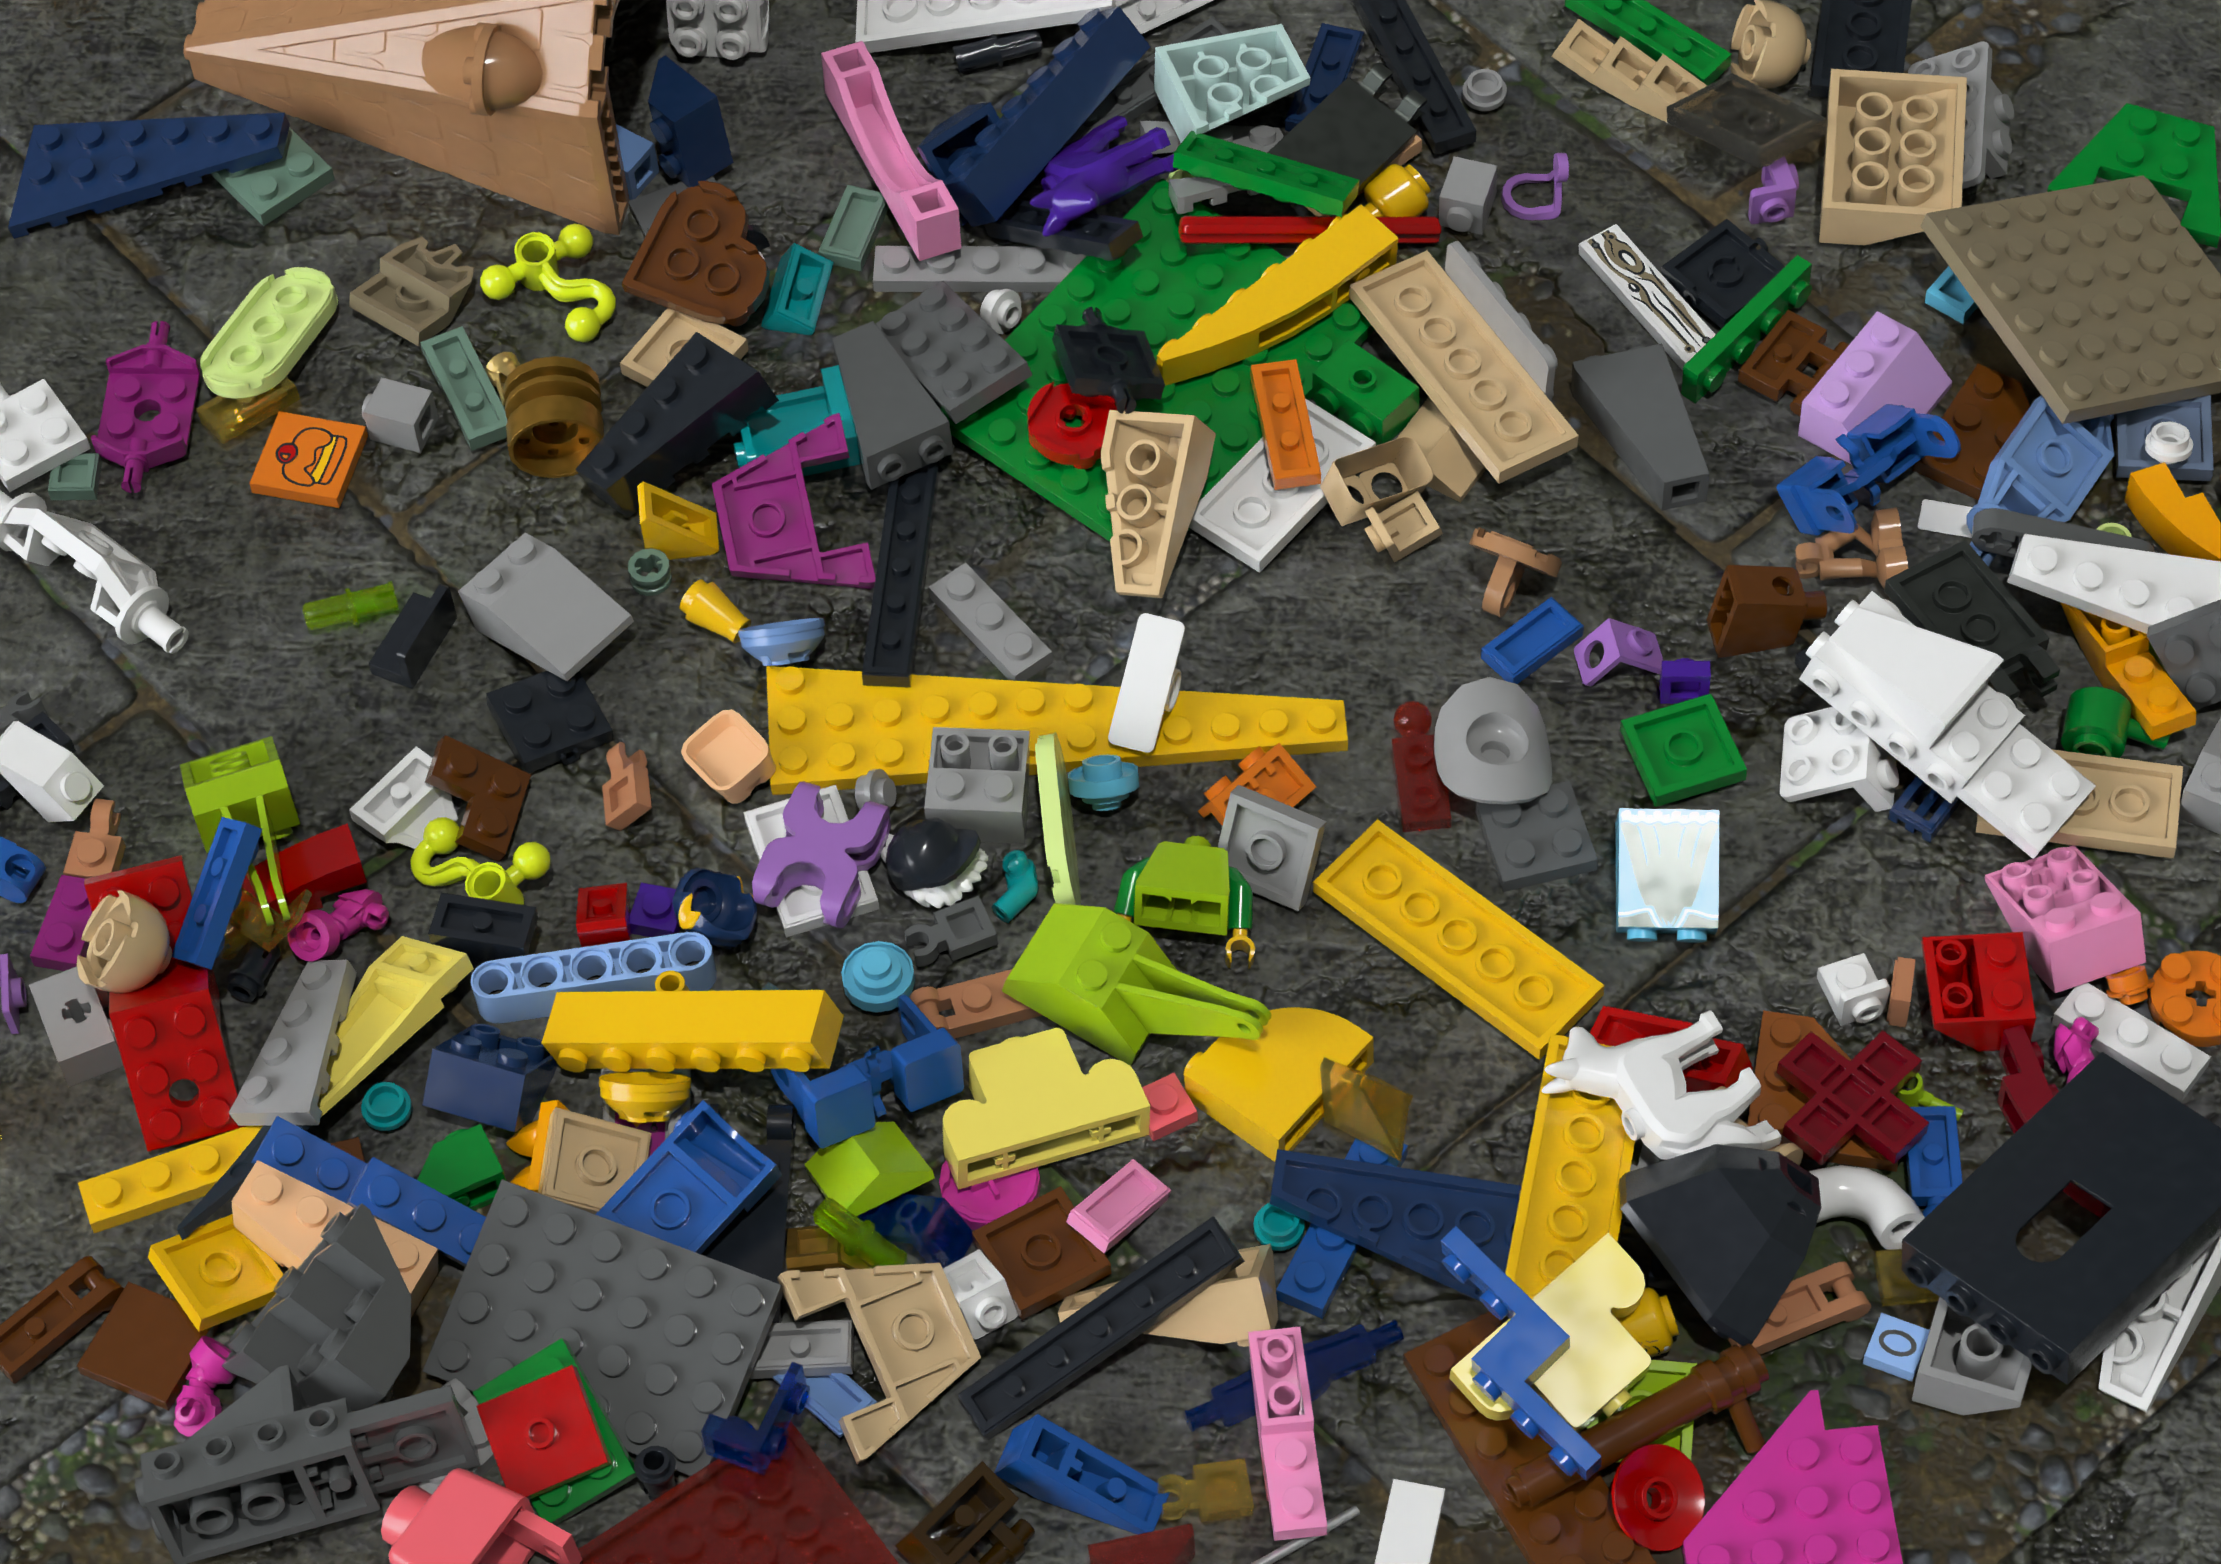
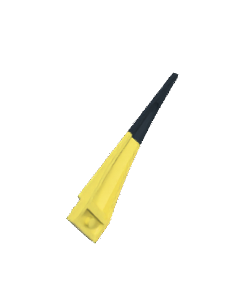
M401 936L368 967L350 998L345 1020L337 1025L335 1034L340 1039L337 1054L329 1056L326 1068L327 1073L331 1077L327 1093L320 1094L317 1104L322 1111L321 1117L444 1008L441 999L453 992L459 982L474 969L466 953ZM271 1125L261 1128L232 1166L178 1225L177 1231L182 1240L188 1237L238 1192L254 1166L251 1161ZM296 1125V1126H298V1127H300L301 1129H303V1130L306 1131V1130H308L312 1125Z

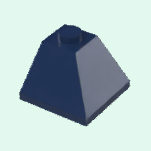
M991 102L973 104L962 109L936 126L917 147L934 178L944 182L951 174L948 171L950 165L963 154L970 153L977 145L975 142L976 136L987 126L997 123L1000 118ZM959 212L960 226H963L968 221Z

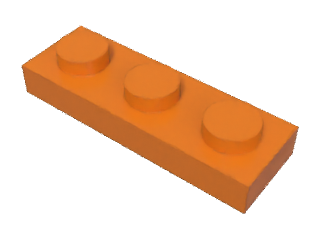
M1297 360L1251 365L1250 377L1274 490L1321 484V470Z

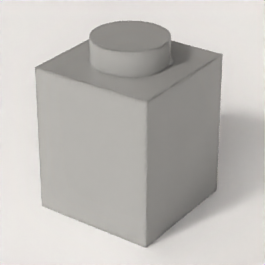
M1453 157L1439 196L1440 226L1460 232L1466 231L1480 235L1483 234L1497 194V165Z
M382 377L373 394L369 393L366 396L362 406V418L366 422L370 440L418 453L422 452L439 419L432 390Z

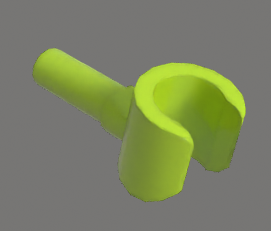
M1919 1073L1904 1085L1912 1090L1900 1089L1895 1094L1897 1098L1909 1107H1920L1921 1105L1924 1107L1954 1106L1925 1091L1923 1079ZM1955 1106L1956 1120L1959 1122L1964 1110Z

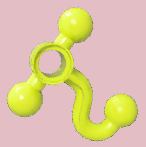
M581 224L567 225L561 230L556 242H553L548 235L540 232H531L523 235L515 245L516 263L508 267L498 264L489 266L483 271L480 278V287L483 293L490 299L495 300L505 299L511 295L515 283L518 281L527 289L533 291L547 290L553 298L562 302H574L588 298L596 299L598 305L594 309L579 307L573 309L567 315L565 329L569 337L577 342L584 343L593 340L598 335L600 326L612 317L616 308V298L613 291L605 283L594 279L565 280L559 277L558 260L566 256L579 259L585 257L592 249L593 236L590 230Z
M437 817L429 821L424 828L423 840L414 849L410 859L411 871L415 879L424 885L434 887L446 886L466 879L465 890L469 897L524 905V896L518 885L525 879L536 880L544 876L550 869L551 864L550 853L546 847L537 842H526L516 849L513 854V865L506 871L497 863L486 862L480 864L474 859L466 857H456L438 866L431 867L430 860L435 854H449L455 851L459 845L455 842L459 826L455 821L447 817Z

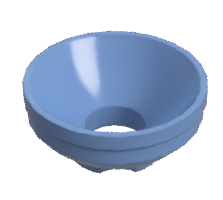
M807 618L768 623L739 629L738 636L741 641V647L754 658L761 661L763 666L791 664L810 659L809 655L816 649L825 635L824 618Z

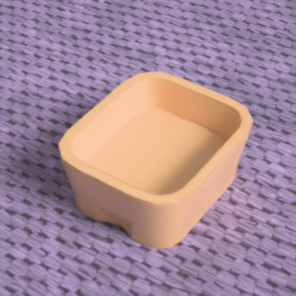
M732 709L723 710L709 719L683 743L681 751L686 763L713 790L721 794L732 804L744 801L750 796L752 790L757 785L766 782L772 777L776 768L766 740L738 712Z

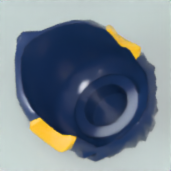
M695 868L680 878L672 904L682 929L686 932L700 933L710 941L711 945L729 950L732 947L736 948L743 940L748 939L757 918V907L751 893H744L740 876L723 874L705 868Z

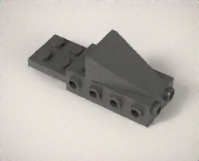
M284 1365L276 1368L183 1443L140 1454L142 1476L135 1478V1488L141 1507L143 1509L147 1508L151 1515L152 1526L157 1539L164 1541L175 1564H187L380 1510L379 1493L444 1476L456 1468L469 1469L480 1466L477 1447L451 1385L427 1390L387 1403L376 1404L354 1412L351 1411L346 1397L308 1408L289 1365Z

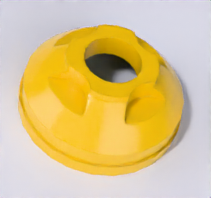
M635 1071L609 1073L599 1077L600 1096L610 1108L619 1114V1119L640 1123L668 1121L670 1115L689 1098L691 1078L681 1074Z

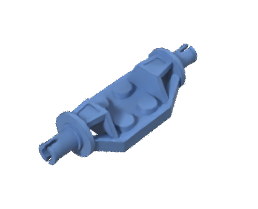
M2041 395L2036 398L1990 463L1978 503L1966 515V524L1970 533L1972 534L1974 515L1981 510L1989 508L2004 509L2064 523L2070 520L2114 456L2110 428L2114 414L2062 424ZM1971 541V547L1989 567L1997 554L1980 550Z

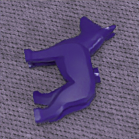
M1117 115L1092 129L1078 141L1060 149L1043 168L1045 178L1041 180L1044 192L1036 195L1030 201L1032 206L1049 209L1050 211L1042 235L1044 237L1052 236L1060 232L1069 222L1083 216L1096 207L1108 204L1126 195L1151 178L1178 170L1173 168L1174 154L1164 158H1153L1151 153L1171 145L1166 131L1163 128L1156 127L1136 140L1109 149V142L1119 137V133L1125 131V126L1128 125L1125 117Z

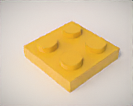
M233 1214L198 1227L184 1240H182L180 1235H176L152 1244L148 1254V1259L198 1332L266 1306L276 1294L273 1291L274 1287L283 1276V1272L276 1262L234 1227Z

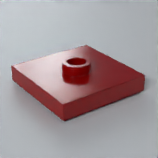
M573 1365L476 1406L505 1487L527 1497L529 1500L612 1464L577 1367Z

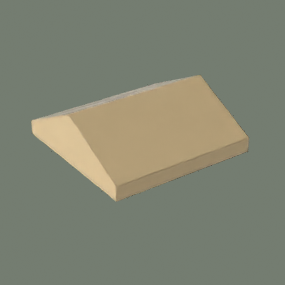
M1429 397L1396 438L1410 437L1419 444L1433 472V478L1427 486L1460 503L1486 470V467Z

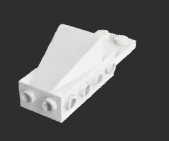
M1873 591L1870 592L1860 605L1856 601L1851 600L1834 621L1840 627L1832 636L1822 632L1805 654L1811 658V661L1799 679L1949 803H1952L1958 797L2034 859L2096 785L2024 728L2020 721L2025 715L2016 708L2014 702L2005 694L1996 692L1987 685L2004 661L1998 654L1915 626L1902 615L1894 603L1880 598Z

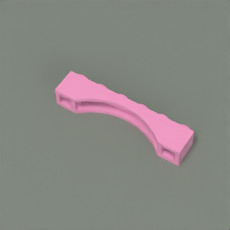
M863 41L822 52L825 94L918 260L922 261L961 249L959 209L944 182L930 175L912 151L895 116L879 69Z

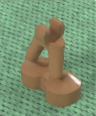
M1897 507L1874 510L1871 521V535L1858 524V530L1854 533L1848 534L1831 531L1819 538H1815L1816 543H1802L1795 550L1796 570L1802 579L1813 578L1819 575L1820 580L1872 577L1878 578L1885 590V581L1908 569ZM1857 539L1875 554L1876 561L1863 558H1834L1833 552Z

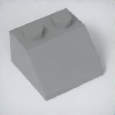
M1940 1297L1917 1372L1912 1401L1963 1416L2018 1408L2021 1406L2032 1363L2028 1357L2012 1346L1997 1342L1986 1328L1970 1317L1960 1316L1955 1313L1946 1301Z

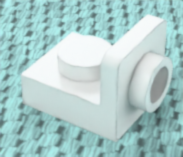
M1864 953L1818 968L1817 980L1840 1026L1855 1021L1866 1023L1887 1011L1891 988L1886 979H1877Z
M980 1249L943 1268L973 1339L977 1340L1017 1318L1018 1313L1005 1278Z

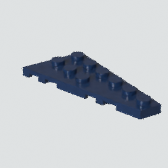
M284 112L34 125L8 229L13 238L16 239L29 235L28 228L47 222H50L52 227L68 223V216L90 209L99 214L162 195L163 187L183 181L186 187L202 183V176L223 169L232 174L283 158L290 127L289 120Z
M1277 1149L1270 1204L1480 1301L1479 1297L1483 1292L1470 1279L1464 1284L1461 1283L1442 1264L1441 1261L1446 1256L1442 1253L1441 1240L1457 1226L1505 1273L1521 1185Z

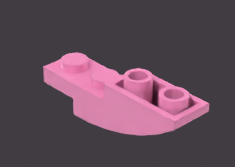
M1292 1327L1248 1332L1258 1436L1274 1541L1327 1535V1520L1313 1431L1314 1417L1301 1328Z

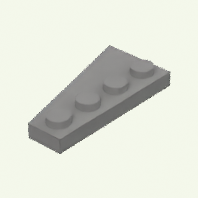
M316 960L307 962L229 1111L230 1116L238 1126H270L276 1116L294 1125H319L322 1111L317 1106L320 1094L327 1093L331 1078L326 1071L329 1056L337 1054L340 1039L335 1033L338 1023L346 1018L357 974L348 960Z

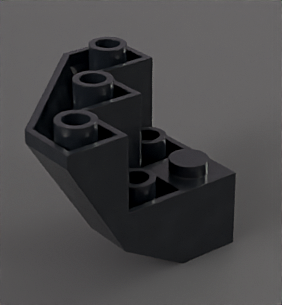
M1714 1144L1627 1172L1619 1179L1620 1209L1705 1322L1708 1323L1709 1327L1724 1339L1731 1338L1742 1346L1748 1343L1752 1344L1805 1259L1822 1208L1819 1179L1780 1152Z

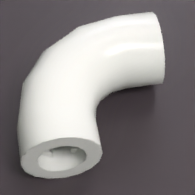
M1839 1165L1809 1171L1819 1179L1822 1208L1817 1223L1842 1216L1856 1218L1865 1222L1870 1227L1881 1246L1887 1250L1902 1249V1239L1925 1218L1915 1201L1895 1181L1868 1168Z

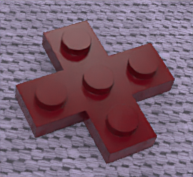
M1883 1030L1851 1061L1810 1031L1778 1062L1776 1073L1810 1099L1784 1124L1782 1135L1796 1144L1821 1166L1854 1134L1891 1163L1895 1164L1928 1130L1929 1122L1895 1096L1920 1071L1922 1060Z

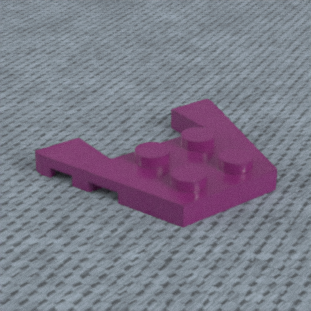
M840 413L827 417L823 420L824 423L808 433L801 432L788 440L789 443L766 457L763 454L712 483L731 576L874 588L876 576L868 542L820 552L802 471L805 467L850 458Z

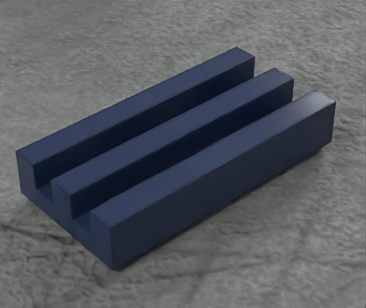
M1916 776L1890 809L1888 819L1896 824L1899 820L1906 823V830L1914 833L1916 830L1920 831L1922 839L1930 843L1961 804L1962 800L1956 797L1952 803H1949L1945 799L1929 821L1926 820V816L1942 796L1932 789L1914 813L1908 810L1927 786L1923 780Z

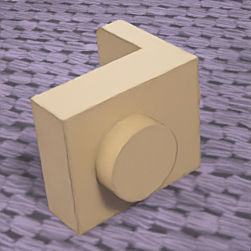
M1418 490L1378 514L1373 506L1365 510L1367 517L1372 523L1364 529L1377 552L1379 553L1387 549L1394 562L1443 534Z

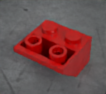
M2023 932L1922 937L1921 944L1933 1029L1977 1051L2000 1050L2003 1030L2019 1025L2024 1026L2031 1042L2036 1015Z

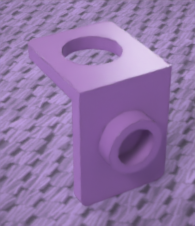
M1611 618L1604 621L1574 648L1583 684L1587 686H1593L1620 662L1661 674L1663 657L1656 635L1650 631ZM1601 642L1604 647L1602 661L1598 666L1592 668L1589 662L1591 650L1597 643Z
M8 953L0 954L2 1013L11 1034L20 1033L19 1007H26L27 1005L26 987L23 978H18Z

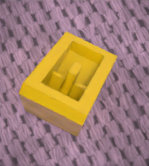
M644 481L637 486L640 525L645 549L653 548L660 550L666 554L669 560L714 555L719 551L717 516L715 512Z

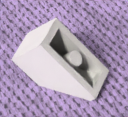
M13 721L0 736V774L47 822L75 821L104 787L72 752L19 721Z

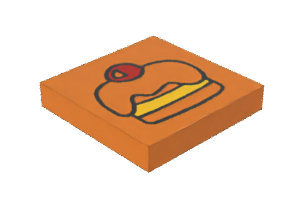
M279 411L249 483L252 493L340 508L368 438L366 426Z

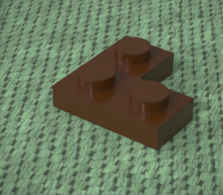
M444 735L437 743L425 783L468 802L455 842L498 862L506 855L531 774Z

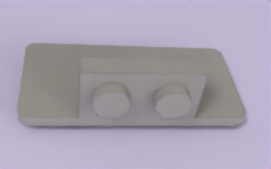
M1984 41L1916 62L1908 70V74L1967 77L1962 189L1980 184L1985 178V172L1990 179L2006 175L2008 155L2012 152L2009 131L2010 120L2014 118L2013 104L2009 96L2002 94L1991 80L1993 51L1989 44Z
M1459 241L1448 244L1445 263L1446 274L1552 402L1554 397L1555 371L1558 366L1553 349L1548 344H1543L1532 331L1526 316L1523 313H1517L1506 299L1502 287L1497 282H1492L1481 269L1476 255L1471 251L1467 252Z

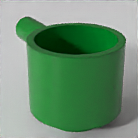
M2085 687L2076 690L2069 697L2061 744L2064 750L2068 752L2120 758L2125 751L2127 738L2163 750L2168 743L2170 734L2151 740L2138 721L2130 718L2132 706L2125 696L2108 688Z

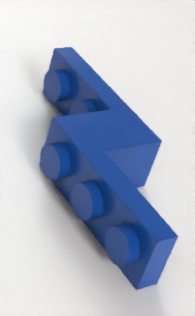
M276 1116L251 1163L255 1164L259 1160L356 1208L362 1203L370 1209L373 1217L438 1248V1253L465 1267L486 1219L484 1215L375 1157H372L368 1163H365L279 1116Z
M1455 1226L1441 1240L1442 1253L1446 1256L1441 1261L1442 1264L1461 1283L1464 1284L1470 1279L1483 1292L1479 1297L1480 1301L1496 1318L1502 1320L1507 1315L1511 1319L1471 1358L1472 1370L1476 1373L1472 1381L1490 1400L1495 1402L1501 1397L1514 1410L1510 1418L1524 1434L1531 1439L1538 1434L1553 1448L1548 1453L1549 1457L1564 1473L1571 1477L1577 1472L1587 1481L1601 1467L1602 1456L1531 1388L1570 1348V1336Z

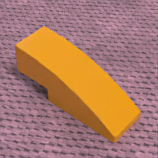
M2165 462L2130 473L2124 501L2140 525L2162 549L2170 555L2221 562V522L2203 492L2185 498Z

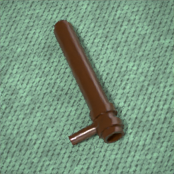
M1749 1343L1742 1347L1733 1345L1720 1352L1718 1360L1713 1362L1707 1359L1693 1366L1690 1369V1375L1579 1433L1602 1456L1601 1467L1596 1472L1623 1459L1635 1449L1649 1445L1708 1412L1716 1415L1727 1408L1746 1452L1754 1453L1761 1450L1766 1443L1746 1398L1759 1392L1761 1384L1769 1380L1767 1367L1753 1345ZM1551 1448L1512 1469V1476L1505 1479V1485L1512 1500L1519 1508L1525 1504L1533 1507L1582 1481L1583 1478L1577 1472L1571 1477L1564 1473L1549 1457L1548 1453L1553 1449Z

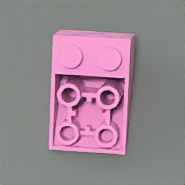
M2076 846L2055 848L2043 856L2025 862L2011 863L2001 870L1985 875V882L2012 932H2023L2026 957L2032 969L2054 993L2146 963L2141 912Z

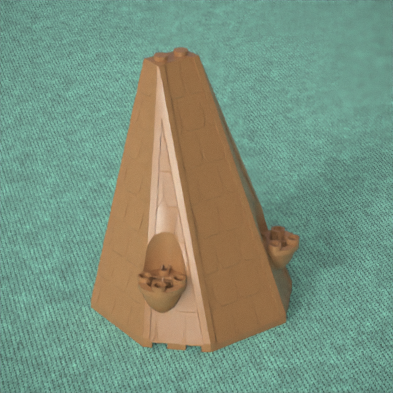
M205 0L204 2H199L196 10L195 28L192 34L186 36L184 42V57L190 62L194 79L282 113L285 112V114L292 117L300 118L330 131L351 137L394 155L402 156L437 171L445 172L498 194L509 196L544 211L557 214L605 234L620 235L630 199L608 86L609 67L604 66L606 37H612L613 18L619 0Z

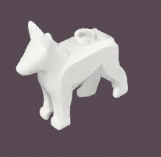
M1711 1010L1700 1014L1698 1022L1683 1030L1669 1034L1636 1038L1611 1047L1600 1045L1594 1036L1583 1027H1573L1570 1030L1568 1046L1562 1061L1552 1063L1544 1069L1547 1074L1556 1078L1543 1087L1542 1093L1554 1094L1576 1090L1614 1098L1623 1111L1621 1120L1628 1136L1634 1141L1641 1139L1644 1145L1663 1160L1714 1144L1765 1150L1775 1147L1781 1142V1134L1767 1120L1749 1127L1734 1123L1761 1092V1084L1750 1067L1742 1070L1738 1081L1727 1089L1686 1093V1080L1683 1070L1719 1052L1713 1037L1722 1033L1723 1028Z

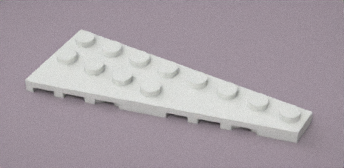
M2024 534L2019 542L2007 583L2147 634L2148 627L2220 600L2221 562Z

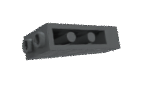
M873 321L832 338L836 366L839 365L857 435L859 456L867 485L871 490L953 454L949 420Z
M1662 343L1647 347L1637 346L1628 351L1604 356L1595 355L1584 360L1572 362L1571 392L1574 399L1661 510H1667L1707 501L1709 471Z

